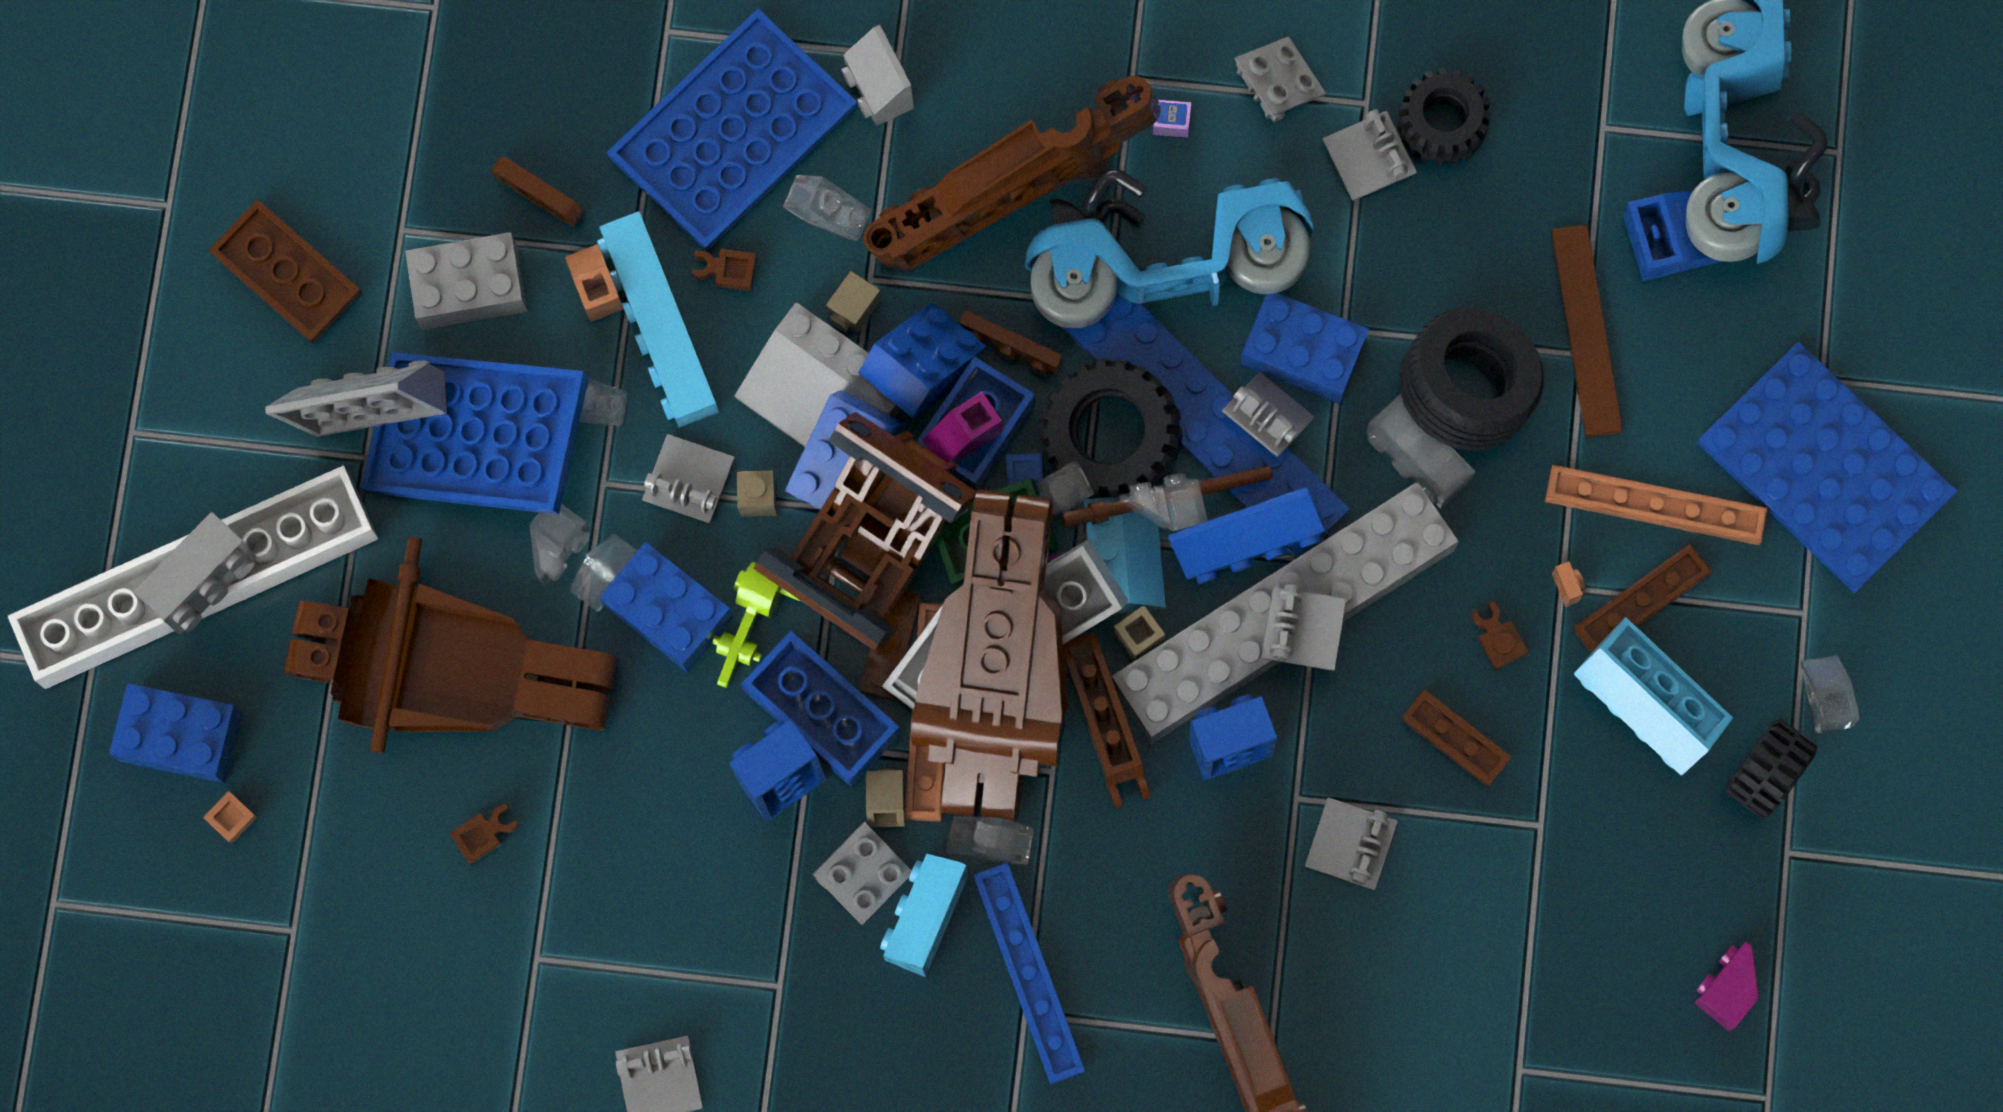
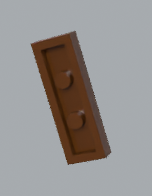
M967 310L964 311L959 321V324L973 333L979 341L995 348V353L1009 361H1015L1017 358L1027 363V367L1036 374L1047 376L1049 373L1057 377L1063 365V355Z
M904 591L886 618L896 625L898 629L887 646L875 651L871 648L869 649L859 691L862 694L895 702L896 697L884 689L882 685L908 652L919 610V603L922 598L920 594Z
M1425 689L1401 717L1402 722L1486 787L1491 785L1512 758Z

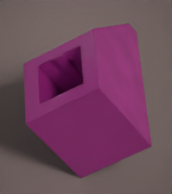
M980 392L949 412L922 439V442L927 449L945 461L949 462L952 460L957 462L1003 433L1002 420L984 393Z
M1747 942L1743 943L1738 949L1732 945L1719 960V963L1724 966L1716 977L1709 973L1696 989L1701 995L1695 1004L1729 1032L1739 1024L1758 1000L1752 946Z

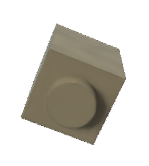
M850 271L826 304L828 315L831 316L829 321L844 332L850 329L858 334L882 301L880 290Z
M773 470L737 472V507L741 517L777 516V487Z
M1144 605L1114 626V636L1133 662L1165 642V633Z
M879 768L875 771H866V815L869 827L905 826L903 770Z

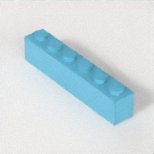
M635 212L599 226L603 238L597 240L604 260L612 258L616 270L610 272L617 292L624 290L628 298V302L622 304L629 323L637 321L641 334L635 335L642 356L650 354L654 365L648 367V371L655 388L662 386L667 398L660 401L667 419L675 418L680 428L719 413L640 212Z

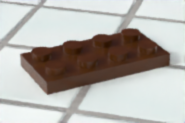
M258 199L208 250L212 256L312 344L362 294L361 290Z

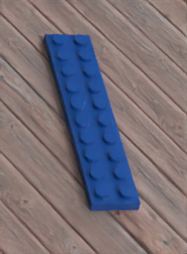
M1117 293L1113 306L1098 322L1083 328L1061 327L1095 362L1098 359L1106 358L1109 361L1125 360L1130 364L1145 368L1169 390L1174 398L1173 401L1176 407L1179 409L1181 416L1179 423L1183 431L1182 441H1179L1178 444L1213 478L1269 465L1272 470L1271 480L1226 490L1243 508L1308 487L1315 492L1328 532L1349 513L1350 509L1288 448L1278 457L1275 456L1222 412L1223 408L1234 398V395L1142 304L1131 303ZM1300 544L1286 548V550L1296 559L1309 551L1313 546L1301 549Z

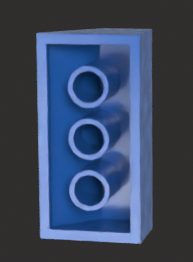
M1305 487L1168 535V538L1186 579L1190 581L1197 579L1198 585L1218 579L1217 572L1231 568L1232 572L1235 573L1253 566L1252 560L1262 556H1266L1267 561L1288 554L1286 550L1288 547L1300 544L1301 549L1317 545L1322 542L1321 536L1329 533L1315 492Z

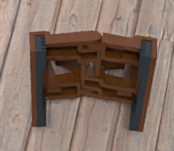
M854 412L837 424L828 442L850 457L834 486L835 488L794 552L790 555L780 547L764 550L753 569L875 651L887 646L898 629L896 625L886 618L919 570L920 565L930 553L946 521L952 523L959 516L967 512L975 499L976 491L952 476L958 464L952 460L949 462L945 461L912 439L913 434L906 431L897 436H892L858 412ZM883 473H886L887 475H886L885 478L882 480V482L879 484V486L876 488V486H877V484H878V482H879V480H880L882 474H883ZM847 536L850 539L840 557L869 575L868 581H865L839 563L840 559L834 556ZM832 575L859 593L857 599H852L824 579Z

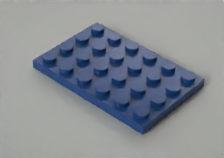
M757 9L606 153L631 180L707 252L858 107V103L761 10Z
M1799 341L1696 442L1763 507L1767 508L1770 514L1854 594L1957 492L1953 486Z
M391 352L388 367L401 369L409 367V363L413 361H429L432 366L444 371L447 413L374 426L360 490L369 494L559 515L590 375L579 370Z

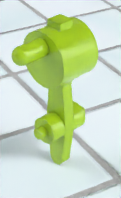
M754 562L749 565L746 572L740 571L733 588L737 592L735 604L747 608L736 636L724 632L721 637L715 635L712 644L717 645L716 653L727 657L717 685L725 688L729 686L739 662L751 666L753 661L760 662L762 654L757 652L758 645L748 641L758 613L770 618L775 612L782 594L800 601L754 570L753 568L756 565Z

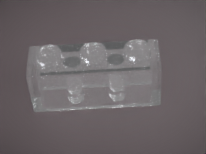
M1399 395L1368 423L1366 432L1369 436H1367V439L1378 452L1382 453L1385 451L1394 460L1392 465L1402 477L1407 479L1410 476L1415 483L1418 482L1431 502H1435L1442 508L1473 480L1476 471L1451 446H1447L1426 434L1413 421L1411 415L1406 410L1407 408L1404 406V400Z

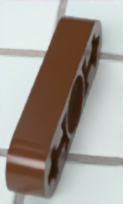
M503 156L498 159L490 171L503 184L570 226L575 227L585 213V210L574 200Z

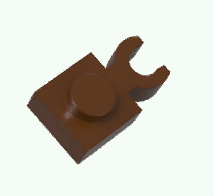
M720 249L719 259L713 258L706 251H696L694 253L695 260L707 263L706 268L703 270L692 269L691 274L694 279L704 281L714 276L716 277V287L745 291L752 290L757 259L756 253Z
M1491 601L1488 604V608L1492 613L1490 619H1482L1477 610L1472 611L1471 619L1476 627L1484 629L1486 632L1478 637V641L1494 670L1497 671L1527 655L1529 651L1511 620L1501 625L1499 621L1500 609L1495 602Z
M506 804L496 807L489 820L486 821L483 815L479 813L449 833L470 865L501 846L496 836L501 833L511 834L519 828L520 825L516 820L508 825L501 824V816L510 810Z

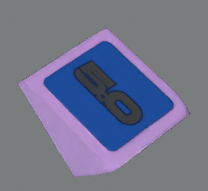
M1158 100L1161 113L1157 122L1153 124V135L1188 138L1191 102Z

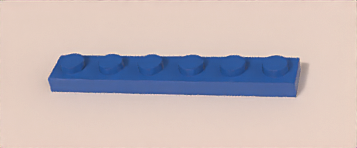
M1008 862L974 874L973 878L1050 1085L1085 1073Z

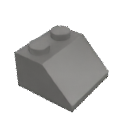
M875 26L844 54L845 67L841 71L849 88L856 86L861 96L856 100L865 118L871 116L875 125L878 126L914 109L911 84L881 26Z

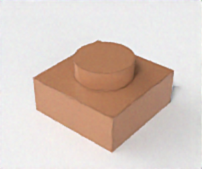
M1569 561L1555 566L1552 576L1565 607L1578 603L1583 596L1582 590L1585 589L1580 571L1578 569L1573 570Z
M230 791L203 817L231 844L257 819Z

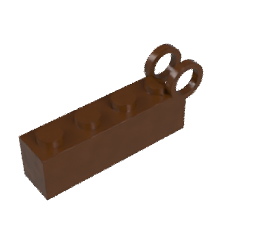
M1095 632L1063 644L1065 667L1100 762L1115 810L1122 808L1116 784L1134 778L1142 799H1149L1150 793L1143 773V764Z

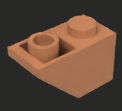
M598 244L565 257L590 322L624 310Z

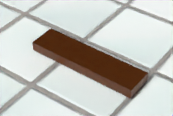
M1689 544L1578 623L1572 630L1588 651L1592 653L1625 617L1638 628L1709 577L1712 571L1691 544Z

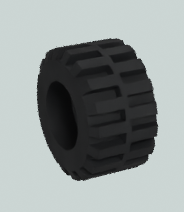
M1446 68L1438 69L1437 75H1433L1431 71L1423 74L1422 80L1416 78L1412 82L1411 88L1406 90L1399 112L1398 131H1402L1400 138L1403 145L1409 143L1408 151L1413 156L1417 152L1421 154L1420 161L1427 164L1428 159L1435 160L1434 166L1442 167L1443 161H1448L1449 166L1457 165L1459 158H1462L1463 161L1471 158L1472 151L1477 152L1481 147L1490 121L1491 112L1488 111L1490 102L1488 97L1483 98L1485 90L1481 84L1476 87L1473 86L1475 78L1469 74L1464 79L1460 77L1461 71L1454 69L1453 74H1446ZM1435 104H1448L1455 107L1462 114L1465 123L1454 131H1439L1427 123L1423 112Z
M1779 719L1773 722L1727 783L1725 793L1759 818L1764 819L1770 816L1805 772L1816 755L1818 745L1784 720Z

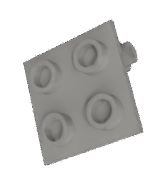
M1289 36L1235 58L1238 76L1243 78L1249 87L1248 91L1250 93L1256 92L1253 99L1255 102L1262 101L1260 106L1265 112L1266 119L1271 118L1273 123L1280 121L1285 116V111L1326 94Z
M1378 109L1372 110L1365 115L1366 120L1322 138L1352 201L1417 173L1387 111L1379 113Z
M1261 372L1245 387L1241 386L1233 396L1234 398L1222 410L1223 413L1277 457L1315 418V416Z
M667 434L652 474L648 473L645 479L644 487L647 488L642 501L710 524L735 457Z
M1285 585V588L1273 587L1261 659L1334 671L1346 599L1299 591V587L1295 585Z
M1328 797L1304 867L1375 890L1398 821L1388 818V814L1379 810L1370 812Z
M863 822L812 875L824 889H827L863 925L910 877L912 870Z
M689 1036L615 1051L617 1058L616 1068L621 1078L627 1112H691L703 1109Z

